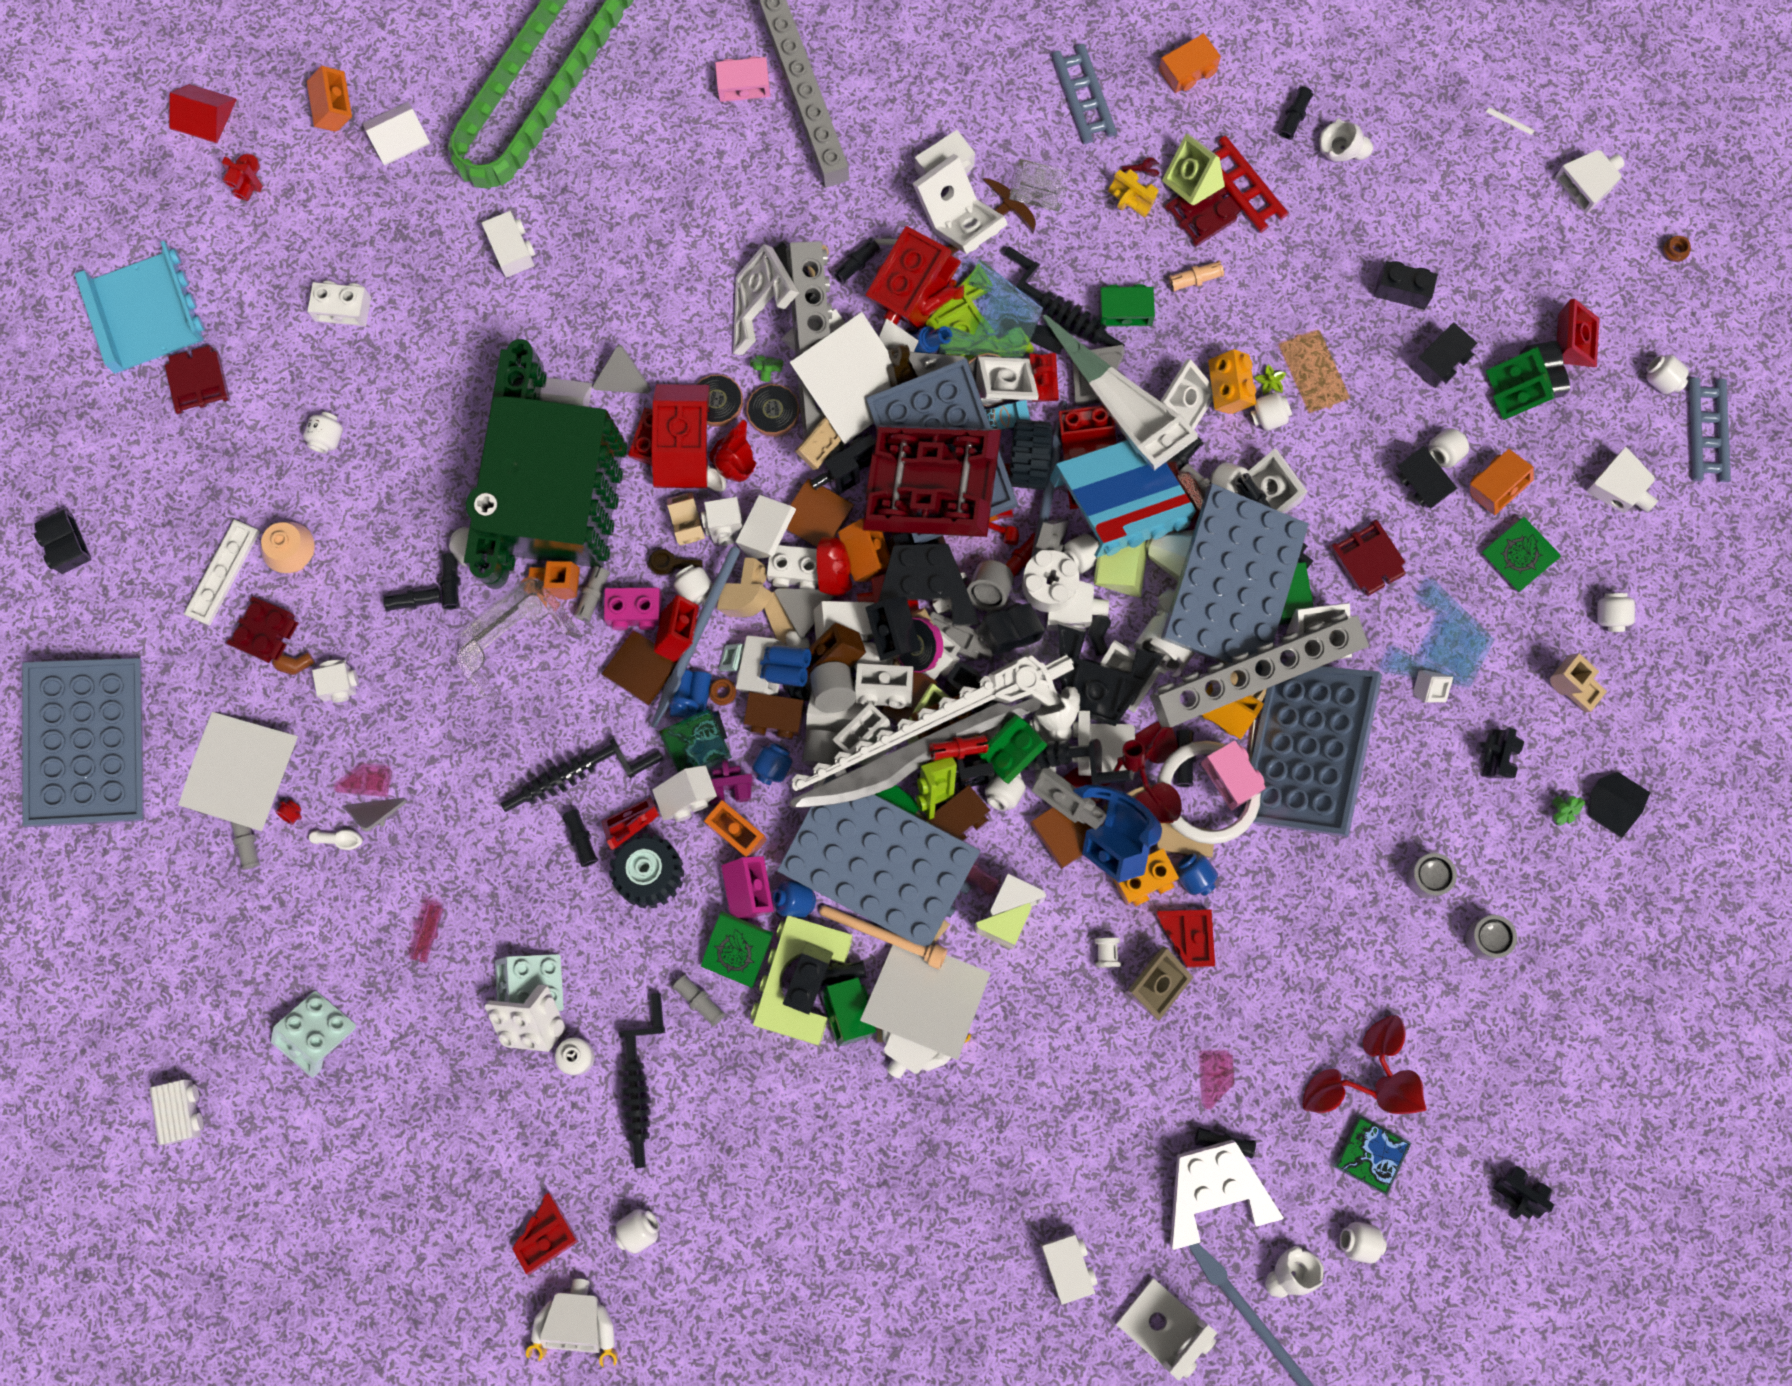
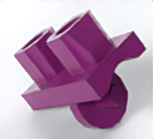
M728 759L722 760L723 768L713 769V777L724 776V778L711 779L717 797L709 801L710 805L714 807L721 800L725 802L724 790L731 789L735 790L737 803L751 801L752 786H755L752 774L731 776L741 774L740 766L730 767Z

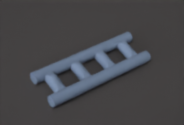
M1085 44L1078 45L1076 47L1077 55L1063 58L1061 51L1052 53L1054 64L1083 143L1093 142L1091 134L1106 130L1108 137L1116 136L1118 134ZM1081 64L1085 76L1071 80L1067 68ZM1089 86L1093 98L1079 102L1075 90ZM1098 108L1102 120L1087 124L1083 112Z
M1690 378L1692 481H1703L1704 473L1719 474V482H1731L1727 380H1716V387H1700V378ZM1701 398H1716L1717 412H1701ZM1702 423H1717L1718 438L1702 437ZM1703 448H1718L1719 463L1703 462Z

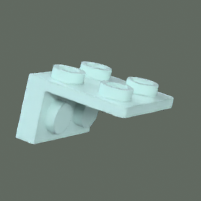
M560 955L509 956L495 961L497 1001L524 1004L538 985H548L558 1011H563Z
M314 991L273 1027L271 1043L309 1076L314 1078L322 1068L324 1057L355 1030L356 1024L317 991Z

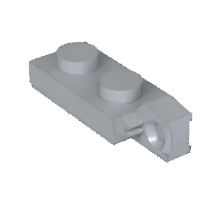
M931 611L929 617L933 624L961 647L957 654L976 661L978 656L989 661L993 660L995 655L992 654L990 648L985 643L981 632L967 626L953 627L951 619Z
M1050 768L1042 769L1032 788L1033 793L1074 823L1079 821L1085 824L1086 822L1095 830L1103 824L1106 819V813L1098 806H1095L1096 803L1091 798H1081L1074 792L1076 787Z

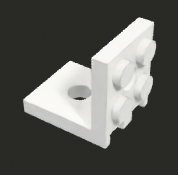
M955 154L912 183L933 232L966 255L976 250L980 244L998 234L1002 228L1008 225L1005 216L976 199L961 160ZM945 186H949L948 193L941 197L942 189Z
M1154 1278L1149 1281L1115 1323L1178 1381L1182 1377L1187 1379L1197 1367L1195 1361L1200 1354H1207L1216 1343L1214 1337L1217 1332L1199 1319ZM1156 1312L1162 1313L1165 1317V1325L1159 1330L1152 1329L1149 1325L1150 1316Z

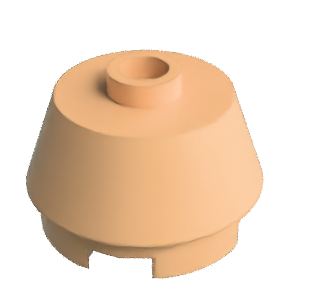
M275 523L268 527L262 536V558L266 565L276 572L294 573L300 571L314 555V538L311 532L299 523Z

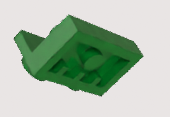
M1015 715L1006 722L1004 727L991 740L986 742L988 744V752L978 753V755L987 763L992 762L994 771L1005 783L1009 784L1048 744L1028 722L1019 715Z

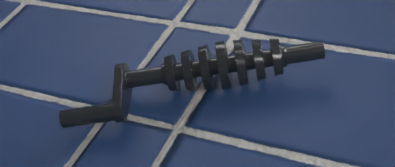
M1010 246L1006 249L1004 256L1028 270L1017 283L1014 294L1019 296L1023 292L1039 303V310L1042 312L1048 308L1047 316L1051 319L1057 314L1055 322L1058 325L1065 319L1066 322L1063 329L1069 331L1072 325H1075L1072 334L1078 336L1081 330H1083L1084 333L1081 338L1087 341L1092 336L1091 343L1094 345L1102 342L1108 347L1118 345L1125 347V344L1107 333V326L1102 324L1099 328L1097 327L1099 320L1096 317L1089 322L1088 320L1091 316L1089 311L1086 310L1082 316H1079L1083 310L1081 305L1077 304L1071 311L1074 304L1073 301L1067 300L1062 305L1064 297L1059 295L1054 300V292L1049 291L1044 294L1028 284L1041 264L1032 261Z
M613 736L609 738L611 744L593 754H587L586 751L580 753L582 757L580 761L575 755L570 757L572 763L570 766L565 759L559 761L562 768L561 771H559L555 764L550 765L549 769L552 776H549L545 769L540 772L542 781H539L536 776L532 777L530 780L533 786L530 787L525 782L521 785L522 790L520 793L500 804L505 812L524 802H530L533 805L537 803L536 796H539L542 801L548 799L545 793L547 790L552 797L558 795L555 788L556 785L564 793L568 791L565 783L566 780L569 781L572 787L578 784L575 775L578 774L581 780L587 777L586 769L592 774L596 771V764L615 754L630 779L639 772L664 760L660 751L657 750L629 765L622 749Z
M1091 739L1089 745L1072 747L1068 741H1060L1059 743L1058 741L1048 742L1044 740L1048 745L1022 770L1038 771L1050 768V766L1057 767L1060 764H1070L1072 758L1089 756L1091 780L1094 786L1103 783L1133 781L1134 778L1132 770L1102 772V746L1099 739ZM979 755L975 756V761L983 760Z
M661 993L650 994L651 1029L618 1032V1037L625 1040L626 1062L625 1065H621L620 1071H627V1076L620 1077V1083L628 1082V1088L620 1089L619 1095L629 1094V1100H620L619 1106L630 1105V1111L621 1112V1117L631 1118V1123H625L623 1126L624 1130L631 1129L632 1135L625 1136L626 1141H631V1144H633L634 1169L646 1167L644 1142L645 1139H650V1133H643V1128L650 1127V1121L642 1122V1116L651 1115V1109H641V1104L651 1103V1097H640L641 1092H649V1086H640L639 1081L647 1080L646 1074L639 1075L638 1069H645L644 1063H639L637 1058L636 1036L666 1033L663 1024Z

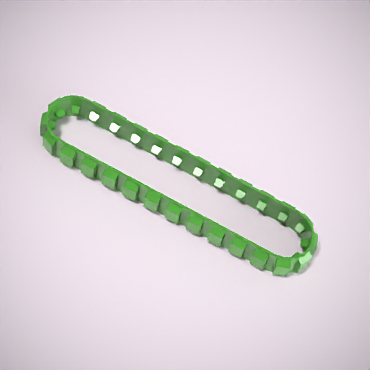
M568 0L539 1L537 8L530 14L524 23V27L511 42L510 48L503 54L497 63V67L490 73L483 84L484 86L469 104L470 107L466 113H463L456 124L454 132L450 135L448 150L452 156L450 160L464 182L471 181L477 188L491 189V187L503 186L514 178L517 170L522 169L530 157L529 152L531 149L536 148L542 139V133L545 128H549L556 118L557 110L562 108L570 97L569 92L571 89L576 88L584 76L583 71L585 68H589L596 58L597 50L602 48L610 37L609 32L611 29L616 28L622 19L623 11L629 8L634 0L605 1L506 151L496 161L485 165H474L468 158L464 159L465 154L468 152V147Z

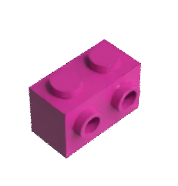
M605 588L604 621L608 626H612L613 630H627L628 626H639L641 630H654L655 626H659L662 613L663 594L660 588Z
M764 856L742 857L721 865L730 915L739 919H751L774 911Z

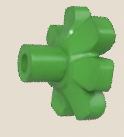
M757 355L756 358L750 360V366L754 370L761 371L760 380L765 382L771 381V372H781L784 364L782 359L767 357L766 359L764 355Z
M1557 796L1552 801V804L1558 809V813L1553 816V820L1558 826L1564 825L1566 822L1568 824L1576 820L1574 815H1578L1581 812L1585 801L1581 797L1576 798L1575 796H1570L1565 801L1561 796Z

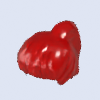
M741 420L727 436L717 441L709 455L710 461L720 475L735 482L747 480L754 472L756 466L751 446L746 440L747 422L745 420Z

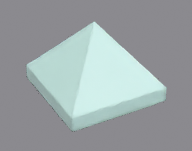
M743 644L725 645L719 671L727 672L740 669Z

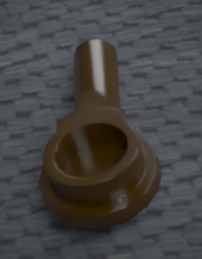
M664 549L653 552L648 561L651 571L659 576H666L674 569H684L690 565H693L695 568L703 567V560L675 558L673 553Z

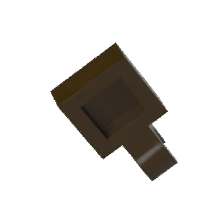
M900 345L895 349H889V356L893 364L892 367L887 368L891 388L917 378L912 365L908 364L910 357L908 345Z

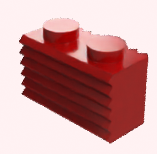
M675 595V598L670 601V604L661 613L654 646L655 653L676 662L693 644L694 629L696 628L698 609L700 608L698 604L680 595Z

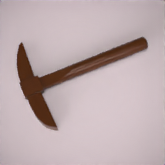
M984 178L983 181L1003 200V204L997 207L995 211L1003 216L1009 211H1014L1034 234L1036 221L1032 212L1023 203L1022 198L1005 185L995 180ZM951 244L947 246L952 251L950 255H954L959 251V249Z

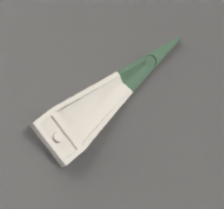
M1044 315L1045 323L1135 452L1139 453L1153 470H1156L1198 439V433L1180 414L1119 373L1049 316Z

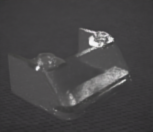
M536 577L524 578L460 629L455 636L457 663L484 700L499 703L502 698L481 670L485 662L483 649L524 616L529 620L539 621L550 614L564 634L576 639L583 637L554 595L543 588L544 582Z

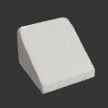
M1419 670L1413 695L1423 702H1446L1453 676Z

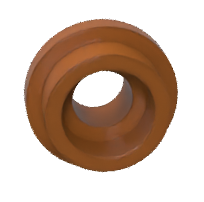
M1673 236L1663 246L1664 255L1674 262L1685 260L1691 251V244L1684 236ZM1673 247H1678L1680 252L1675 251Z
M725 678L715 680L709 690L711 700L720 706L732 703L737 693L734 683ZM726 688L728 694L725 697H720L718 695L719 689Z

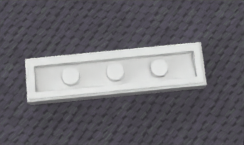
M235 519L233 520L186 608L185 616L208 626L211 625L260 533L258 529Z

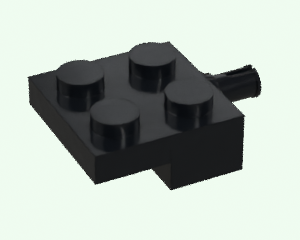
M871 434L865 438L859 437L851 442L850 447L843 451L837 450L831 453L827 460L824 461L825 471L810 480L814 490L816 491L829 482L835 493L840 495L859 484V471L871 465L875 440Z

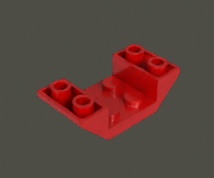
M656 384L653 397L651 450L654 488H708L707 416L709 412L710 385Z
M1103 405L1059 411L1064 461L1116 444L1115 423ZM1068 490L1070 509H1078L1077 503Z

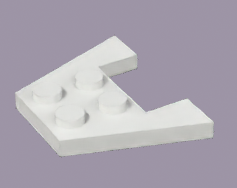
M765 244L736 276L733 354L743 355L756 341L752 320L763 310L774 295L776 306L785 309L799 294L773 247Z
M1234 1140L1177 1155L1170 1239L1172 1250L1200 1242L1194 1217L1195 1213L1238 1201L1248 1200L1252 1221L1255 1226L1284 1219Z

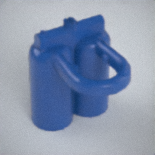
M773 645L764 649V658L760 660V665H762L761 679H765L768 683L800 687L806 684L808 677L806 668L811 662V651L808 648Z
M685 670L681 678L680 687L669 704L671 709L670 716L683 718L684 721H687L706 712L712 675L706 672Z

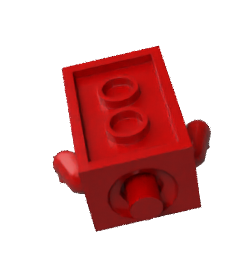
M905 226L885 262L877 268L876 277L865 296L879 308L886 311L883 319H888L895 325L901 319L917 329L923 328L930 315L951 299L958 300L963 298L964 285L956 288L957 281L952 279L961 261L950 255L952 251L948 247Z

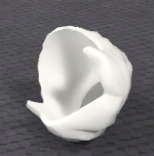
M1337 118L1336 122L1320 132L1318 140L1320 151L1328 160L1334 162L1348 161L1353 158L1364 160L1373 151V144L1370 139L1363 136L1361 128L1352 122H1344Z
M1071 686L1064 688L1061 694L1057 693V697L1061 700L1058 705L1048 707L1043 705L1034 714L1037 721L1048 730L1051 741H1058L1059 743L1060 741H1069L1072 736L1071 725L1080 710V695L1078 690Z
M1294 1246L1286 1250L1279 1257L1275 1270L1267 1275L1265 1281L1267 1292L1273 1297L1284 1298L1288 1294L1306 1295L1315 1291L1323 1284L1324 1265L1311 1252L1307 1250L1302 1251V1248L1299 1246Z

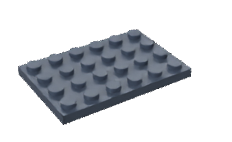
M966 358L866 398L876 429L877 425L992 429ZM946 444L951 451H956V447L953 444ZM1000 450L998 452L990 517L1019 506ZM911 533L916 545L943 536Z
M1213 483L1208 485L1161 639L1215 661L1223 662L1225 665L1233 662V656L1248 652L1249 655L1258 652V646L1274 642L1309 523ZM1259 661L1255 666V671L1258 675L1262 672V664Z
M141 659L22 662V826L28 828L144 821Z
M1320 666L1267 688L1251 759L1252 767L1257 769L1263 776L1266 789L1261 792L1260 807L1253 824L1349 837L1382 679L1380 672ZM1246 802L1241 805L1239 817L1244 811Z
M835 775L826 777L823 785L836 779ZM874 794L854 801L811 807L778 872L914 944L929 947L981 849Z

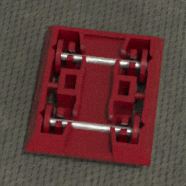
M877 425L862 530L987 537L1001 429ZM946 444H953L956 447V451H951Z

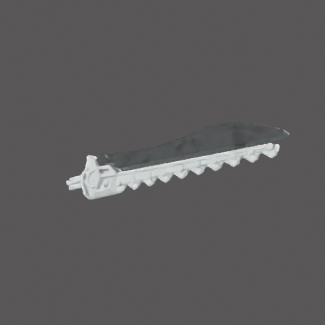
M1027 654L990 673L988 676H984L979 682V689L964 686L959 692L958 700L943 697L938 703L939 710L922 708L917 714L919 715L918 721L901 719L897 724V732L881 730L876 736L877 743L860 741L855 747L856 754L839 752L834 758L835 765L817 763L813 768V776L796 774L791 780L794 791L801 790L833 774L836 779L792 799L789 802V806L794 808L834 805L874 795L892 788L910 773L931 760L930 754L941 752L940 750L929 752L930 743L951 741L954 737H961L962 739L971 738L1008 722L1015 715L1021 717L1040 709L1041 704L1047 707L1058 705L1061 700L1057 697L1053 680L1074 669L1072 659L1064 655L1044 665V663H1040L1032 655ZM1025 697L1030 698L1029 700H1026L1014 706L1004 705L1020 700ZM991 700L1000 702L854 771L847 773L845 768Z

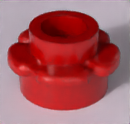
M288 800L286 803L283 801L279 802L280 806L275 812L285 822L293 825L297 820L302 819L300 815L302 809L291 800Z

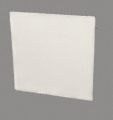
M886 319L879 338L888 352L889 349H895L900 345H908L910 352H914L918 340Z

